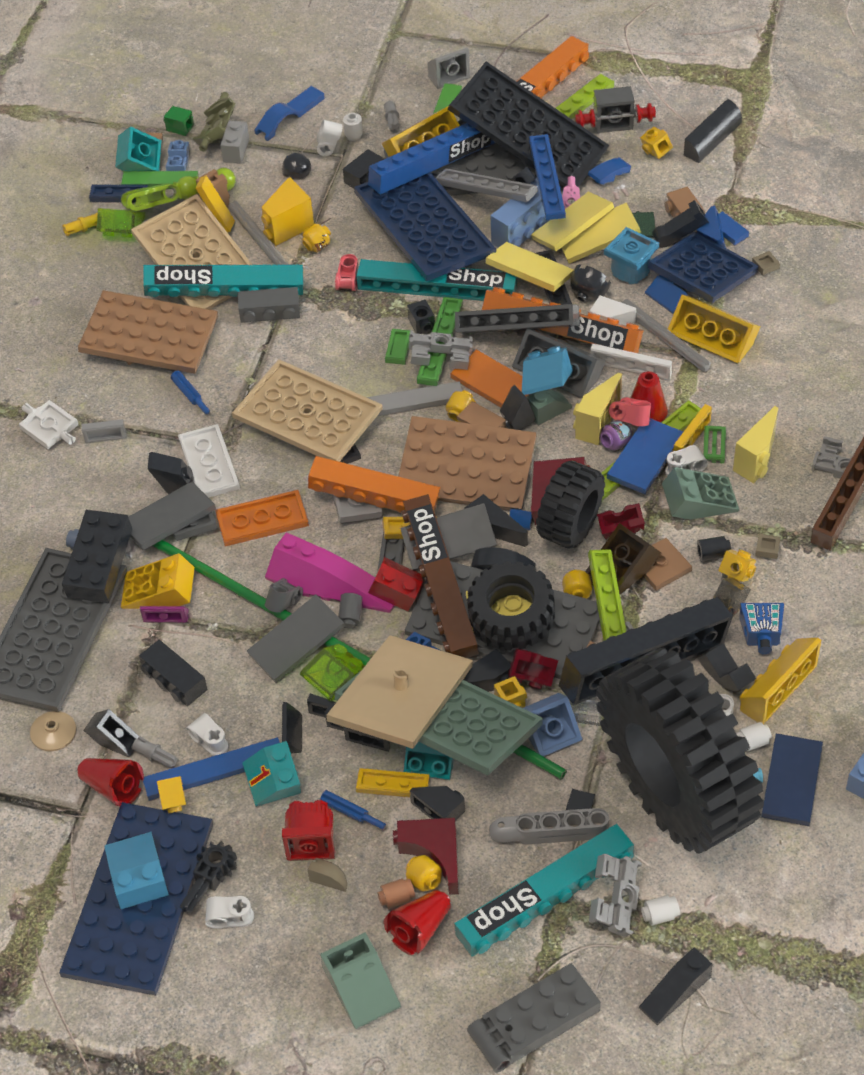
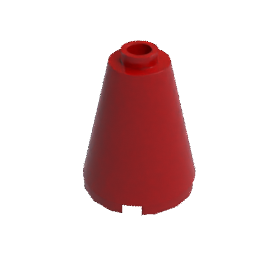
M647 371L641 373L630 398L650 402V419L663 422L667 418L668 408L660 379L654 372Z
M85 758L78 765L77 769L78 777L81 781L116 806H120L122 802L133 803L142 789L139 788L140 780L144 781L143 768L138 762L133 760Z
M434 890L390 911L384 918V927L387 933L390 931L394 936V939L391 940L394 945L408 955L419 954L451 909L450 898L445 892Z

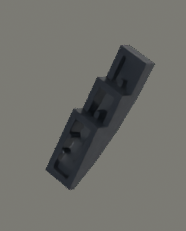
M311 693L309 694L307 699L308 712L326 718L327 727L344 731L345 740L386 752L390 751V741L328 722L327 714L336 702Z

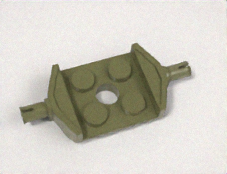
M225 91L221 93L218 101L214 102L204 111V114L208 117L206 125L200 135L193 137V140L203 152L207 151L210 143L223 138L230 116L233 114L236 103Z

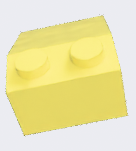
M617 373L584 395L580 404L577 403L573 411V415L576 416L573 424L575 439L599 446L602 428L611 423L613 419L609 414V406L611 403L621 400L622 373Z
M776 406L736 442L733 471L753 484L759 478H763L768 471L767 466L775 437L778 407Z

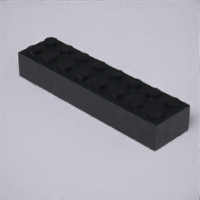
M718 597L710 600H704L695 606L686 607L677 613L668 614L659 620L647 622L641 627L629 629L623 634L611 636L605 641L597 644L593 643L587 648L572 651L566 655L558 686L570 702L576 705L596 697V691L600 688L599 682L606 676L653 650L665 648L667 653L673 650L679 654L681 661L706 653L724 643L733 614Z

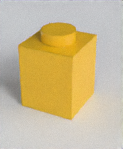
M181 776L157 781L162 810L167 809L168 813L182 811L181 806H185L186 801Z

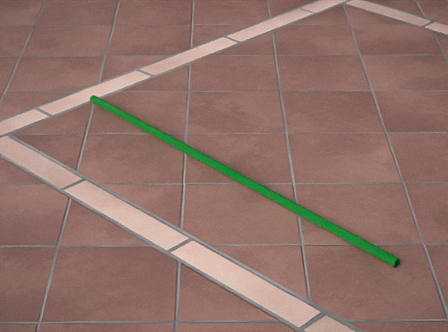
M164 540L152 545L169 556L180 553L195 567V571L282 621L292 614L286 609L283 612L268 610L265 607L266 598ZM331 637L324 643V645L363 667L371 659L335 637ZM523 744L513 752L560 780L566 775L567 770Z

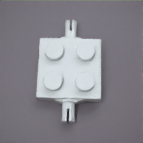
M49 400L37 408L31 407L28 403L22 406V411L26 412L28 416L19 423L20 429L45 448L49 449L61 439L72 445V442H75V437L69 434V432L78 426L77 419Z

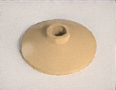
M51 711L39 716L33 722L30 729V737L33 744L43 751L63 749L73 741L76 735L74 719L69 714L61 711Z

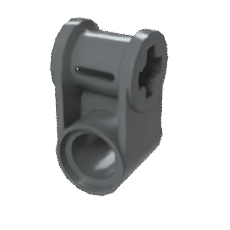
M282 578L270 585L265 607L273 612H283L300 601L303 588L300 586L295 587L288 583L287 579Z

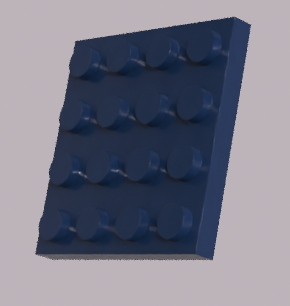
M696 231L648 263V268L710 303H714L755 275L759 268L755 263Z

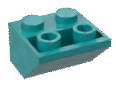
M418 741L413 749L406 747L403 772L429 774L430 777L450 780L455 759Z

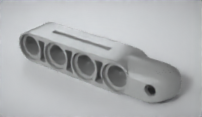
M602 808L524 813L519 816L496 819L490 825L489 833L492 840L496 842H519L526 845L590 840L609 828V815ZM599 822L602 823V825H596L594 823ZM503 823L505 826L503 828H499L498 824ZM571 824H576V825H578V826L572 827V826H570V825H571ZM546 826H553L554 828L549 829Z

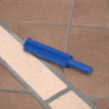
M179 370L173 372L170 377L171 380L193 405L197 404L206 415L209 414L210 410L202 402L199 392Z
M325 790L320 797V800L327 802L329 807L359 822L366 821L382 830L386 827V823L368 815V810L328 790Z

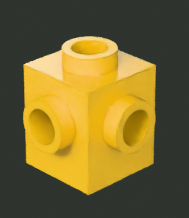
M653 126L640 137L643 151L658 159L673 148L668 134L663 129L660 130Z
M733 549L727 550L718 571L728 575L727 579L732 582L748 581L755 574L756 566L754 565L756 560L751 558V554L739 549L738 552Z
M515 676L494 684V695L521 708L525 707L527 693L524 687L520 686Z

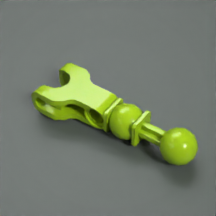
M228 168L216 170L218 175L223 174L228 182L227 191L231 190L236 183L234 173ZM184 176L178 182H173V184L167 183L127 191L121 197L122 205L127 209L139 211L173 202L177 199L187 200L196 194L198 195L196 179L199 177ZM169 187L174 191L170 198L165 194L166 189ZM135 197L136 203L132 204V199Z

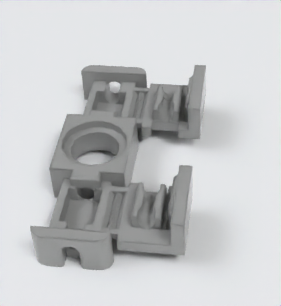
M411 330L408 346L410 350L412 349L411 364L429 366L430 354L428 352L453 354V357H450L449 368L468 370L473 338L471 336L469 339L451 337V334L431 332V335L413 333V330ZM439 341H440V342H444L445 344L441 345V344H437L436 342H439Z
M824 436L821 450L815 454L812 471L814 472L815 469L833 473V477L841 478L844 473L841 467L848 466L851 460L850 458L837 455L838 451L841 452L843 441Z
M607 854L598 856L595 877L609 876L613 877V881L616 882H614L612 901L609 905L605 904L604 900L600 898L592 900L589 922L598 921L609 926L608 930L620 936H627L633 933V931L629 930L631 912L637 908L639 886L635 885L637 868L642 866L640 861L635 860L631 862V858L627 856L621 859ZM622 890H625L629 895L628 903L621 897Z

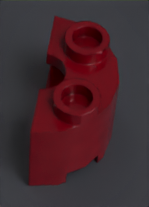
M639 503L627 505L623 508V511L618 513L608 510L597 514L602 535L606 540L611 536L619 523L635 534L641 529L644 530L645 527Z
M516 648L508 675L509 678L515 676L519 683H522V680L530 681L529 685L542 689L543 685L551 687L559 660Z

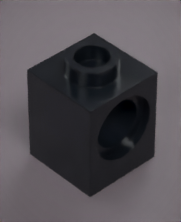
M426 299L407 305L408 320L416 334L433 330L435 315Z

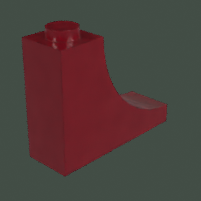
M585 457L534 461L531 513L535 525H537L536 519L541 499L558 467L572 460L591 467L586 464Z
M455 818L397 821V830H393V845H398L399 854L425 855L430 857L442 869V875L447 883L449 895L459 894Z

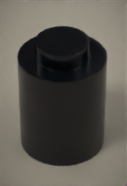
M725 536L697 540V552L701 562L721 559L727 550H731L730 540H726Z

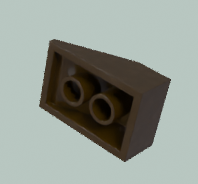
M620 523L601 548V550H611L620 595L644 576L661 555L659 550ZM589 565L585 572L589 574L592 586H594L591 569Z

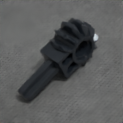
M211 841L210 847L202 846V853L197 854L196 859L198 862L193 871L196 881L180 904V908L185 913H193L207 889L210 888L215 891L219 884L223 883V876L232 877L231 870H236L237 863L235 862L237 861V855L235 852H232L233 849L230 844L224 846V843L220 841L217 845H214ZM215 860H221L219 863H216V864H213V863H212V862H214Z

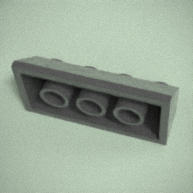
M527 328L512 367L523 371V361L528 357L529 353L540 351V353L548 352L547 349L554 346L566 347L573 371L565 384L559 388L583 398L598 381L606 360L539 330Z

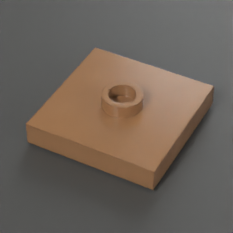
M664 538L652 545L661 552V555L643 577L657 591L691 572L692 565L667 538Z

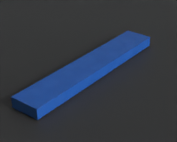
M548 134L529 136V144L546 220L566 218Z
M276 737L145 776L143 783L148 800L160 798L157 781L181 776L183 790H187L243 773L245 771L242 762L264 747L280 743L279 739Z

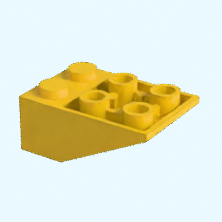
M178 553L127 571L121 608L140 609V606H182L190 603L195 567Z

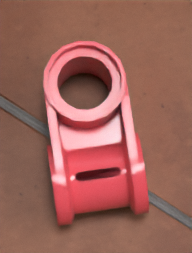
M346 254L341 257L335 277L336 290L342 288L356 291L358 261L355 255Z
M624 397L620 401L611 403L609 414L615 420L631 423L635 426H647L650 421L651 403Z

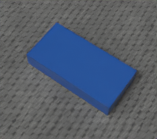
M723 211L719 213L725 239L735 246L749 237L747 229Z

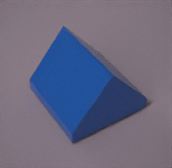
M510 509V517L526 530H530L533 519L531 511Z

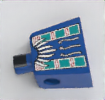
M741 603L739 620L746 644L758 646L760 654L771 653L772 646H777L780 643L784 603Z

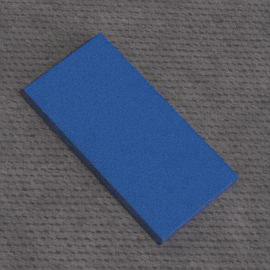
M650 419L649 425L638 427L607 473V479L646 494L666 464L667 455L673 452L674 444L683 431Z

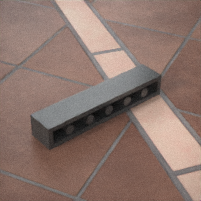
M575 304L455 312V330L457 333L463 334L526 330L527 328L542 329L580 326L579 305Z

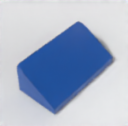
M658 275L645 291L646 295L672 314L675 312L681 295L688 296L685 291L661 275Z

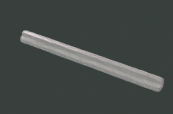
M237 201L229 203V210L274 265H289Z
M625 299L621 302L635 307L637 322L703 372L710 369L711 362L630 300Z

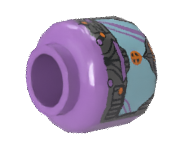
M616 420L602 428L600 441L604 447L616 451L626 446L632 437L631 428L623 421Z

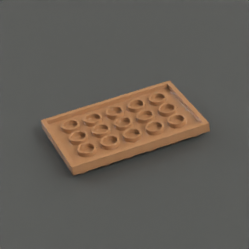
M103 290L78 345V351L85 354L196 374L217 321L218 311Z
M412 416L398 477L440 487L438 501L469 505L484 494L502 510H522L537 434L536 432Z

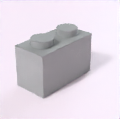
M228 121L221 143L223 162L242 164L249 141L247 122Z

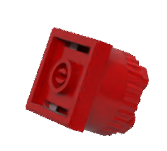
M323 800L304 803L293 801L289 804V809L285 812V828H282L286 860L335 858L333 811L328 807L327 802Z

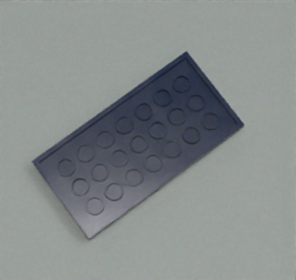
M430 172L383 194L376 192L368 185V182L354 187L356 196L426 281L484 260L491 253H496L495 246Z
M121 803L106 845L152 832L169 895L120 909L104 849L59 971L61 977L154 996L157 995L184 914L180 904L194 884L195 877L193 871L198 862L196 856L202 853V846L206 847L214 824L213 819L178 812L168 813L167 810Z

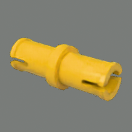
M97 212L84 218L82 216L78 217L76 221L63 224L62 227L65 235L69 236L79 231L85 232L88 228L103 222L100 214Z

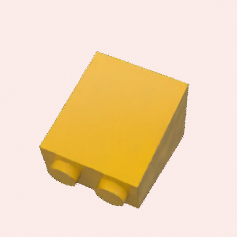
M291 177L287 178L261 207L263 215L261 220L265 229L263 233L275 246L303 233L314 224L311 198Z

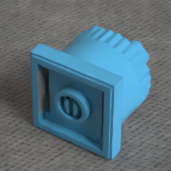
M626 227L604 249V255L611 258L612 275L631 285L638 284L639 280L646 278L650 273L648 263L653 253L659 248V242Z

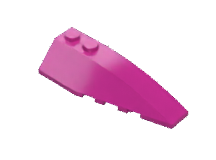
M287 532L274 548L265 575L266 580L275 583L285 578L288 580V583L295 587H302V595L307 597L316 594L322 600L330 601V599L340 600L341 595L344 593H355L362 596L363 608L390 613L395 607L368 593L375 578L374 576L324 548Z

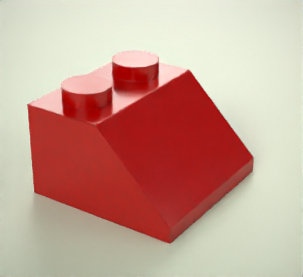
M384 557L368 593L408 612L419 592L423 579L420 573Z

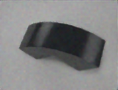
M487 547L475 550L470 567L481 570L487 568L489 570L492 565L497 563L498 565H503L507 561H510L511 564L523 562L524 566L529 564L534 567L536 563L512 550Z
M724 643L697 658L708 674L726 689L738 691L757 679L747 663L739 667L737 666Z

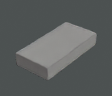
M123 419L81 424L85 443L127 438Z

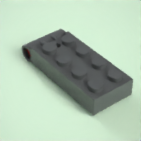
M570 963L483 1014L482 1018L475 1020L468 1026L467 1032L493 1070L498 1073L598 1013L601 1002L575 966Z

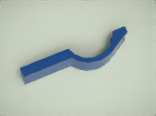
M310 86L287 104L277 103L266 111L254 130L255 134L258 135L264 132L266 134L265 140L269 141L275 136L276 129L283 118L289 114L300 118L325 99L324 93Z

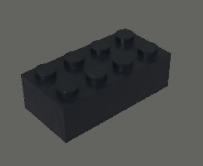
M85 510L62 581V587L67 598L110 603L132 532L128 515Z

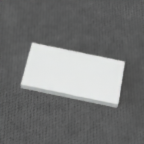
M218 424L178 435L187 466H190L193 472L192 480L208 498L240 489Z

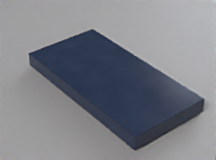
M775 734L761 818L810 827L823 745L822 741Z

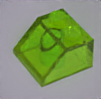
M98 208L97 231L103 232V236H114V233H121V237L133 238L131 229L144 222L146 212Z
M336 644L323 648L301 670L299 675L328 700L333 701L335 700V692L362 671L365 665L361 660L349 653L344 646Z

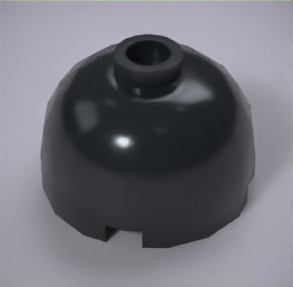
M577 265L570 278V287L576 298L581 302H593L599 296L604 297L611 286V281L609 280L607 283L605 280L607 276L590 266H586L584 269L580 268L581 265Z

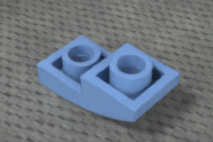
M182 140L170 142L166 171H186L189 142H183Z

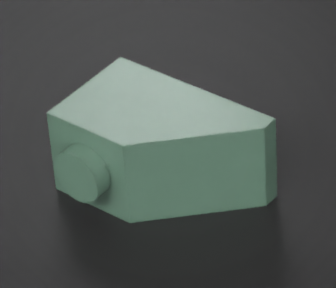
M548 389L526 396L536 418L534 422L538 426L572 408V404L560 392Z

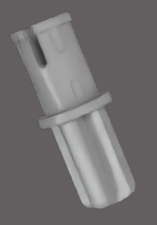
M387 101L384 104L385 119L388 121L389 129L397 130L399 128V113L396 110V104L393 101Z
M140 736L133 743L132 749L148 757L151 762L156 760L169 768H174L178 758L162 750L159 744L155 745Z

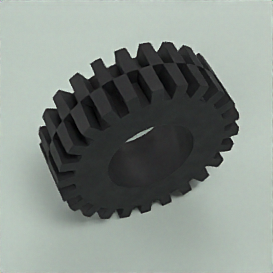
M659 648L613 672L599 682L600 688L597 689L596 696L600 702L596 703L597 711L604 718L600 721L602 731L612 738L607 741L609 750L619 756L620 762L616 765L620 773H627L632 781L628 787L633 795L639 793L643 798L642 808L648 815L655 813L656 825L663 832L668 830L673 842L676 844L682 842L685 850L689 852L695 850L697 854H700L755 823L762 814L759 810L764 807V800L758 794L763 792L762 782L753 775L759 771L756 761L745 755V751L750 749V745L746 737L737 736L733 727L739 723L733 713L726 716L722 710L724 703L722 696L718 691L710 694L709 680L703 673L695 676L693 664L689 660L684 659L681 661L677 652L671 650L667 653L665 648Z

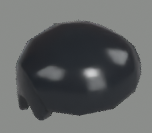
M301 153L289 154L282 163V174L284 176L287 174L292 179H302L308 176L311 171L310 160Z

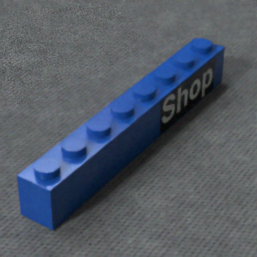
M468 123L370 165L368 185L379 194H383L496 142Z

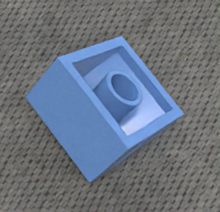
M557 693L523 708L543 718L542 726L528 738L538 754L546 756L583 740L567 696Z

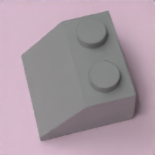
M468 47L427 62L428 77L437 89L443 88L444 83L454 84L470 78Z

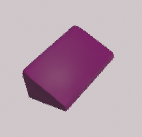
M140 606L143 622L186 623L188 620L189 610L185 606Z

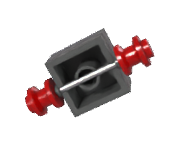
M631 86L594 90V108L590 109L589 113L584 114L582 110H578V114H575V122L582 127L590 124L592 128L596 129V133L633 130L634 118H636L637 123H640L641 119L646 118L649 122H652L653 118L656 117V109L651 103H647V106L642 108L639 104H635L634 110L635 100Z

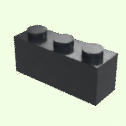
M160 639L139 655L142 672L148 677L152 676L161 689L166 688L177 702L181 701L188 707L208 690L205 677Z

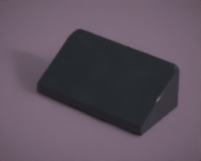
M283 702L282 742L287 741L291 754L301 753L302 714L288 702Z

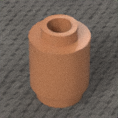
M403 878L381 885V891L377 892L381 906L386 905L387 909L411 902L410 899L416 897L410 879L404 880Z

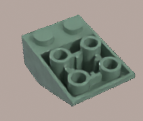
M674 467L662 482L673 517L691 520L734 513L740 510L729 477Z
M366 932L320 954L322 968L355 1030L401 1007L379 956Z

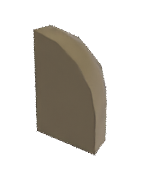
M316 858V862L312 861L307 869L310 882L346 892L348 883L345 873L339 866Z

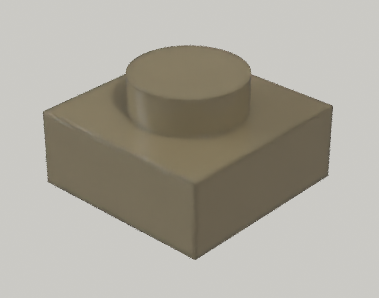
M770 251L752 258V262L759 266L758 271L762 275L780 269V262Z
M759 534L755 556L777 559L781 537Z

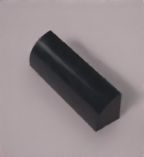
M730 99L725 100L685 138L683 156L700 163L742 123L741 112Z

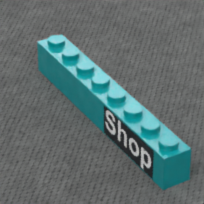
M361 259L357 272L358 290L484 301L486 290H493L494 287L505 289V293L512 295V292L517 290V277L503 271L460 268L426 281L412 263Z
M143 265L144 296L237 297L240 291L298 287V294L303 295V265Z
M616 823L455 922L456 937L471 957L478 953L486 952L492 944L499 940L507 939L516 929L528 926L532 919L539 915L547 914L558 903L568 901L577 891L589 888L598 879L595 877L598 856L607 854L618 859L627 856L632 860L634 856L633 842Z

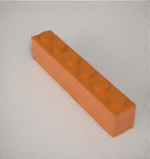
M315 456L308 475V488L316 492L350 498L356 502L372 504L379 508H387L399 513L405 510L403 501L429 494L435 513L439 500L440 487Z

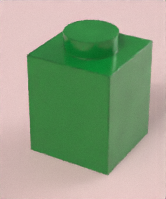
M172 106L164 115L163 120L168 132L186 136L194 126L191 110Z

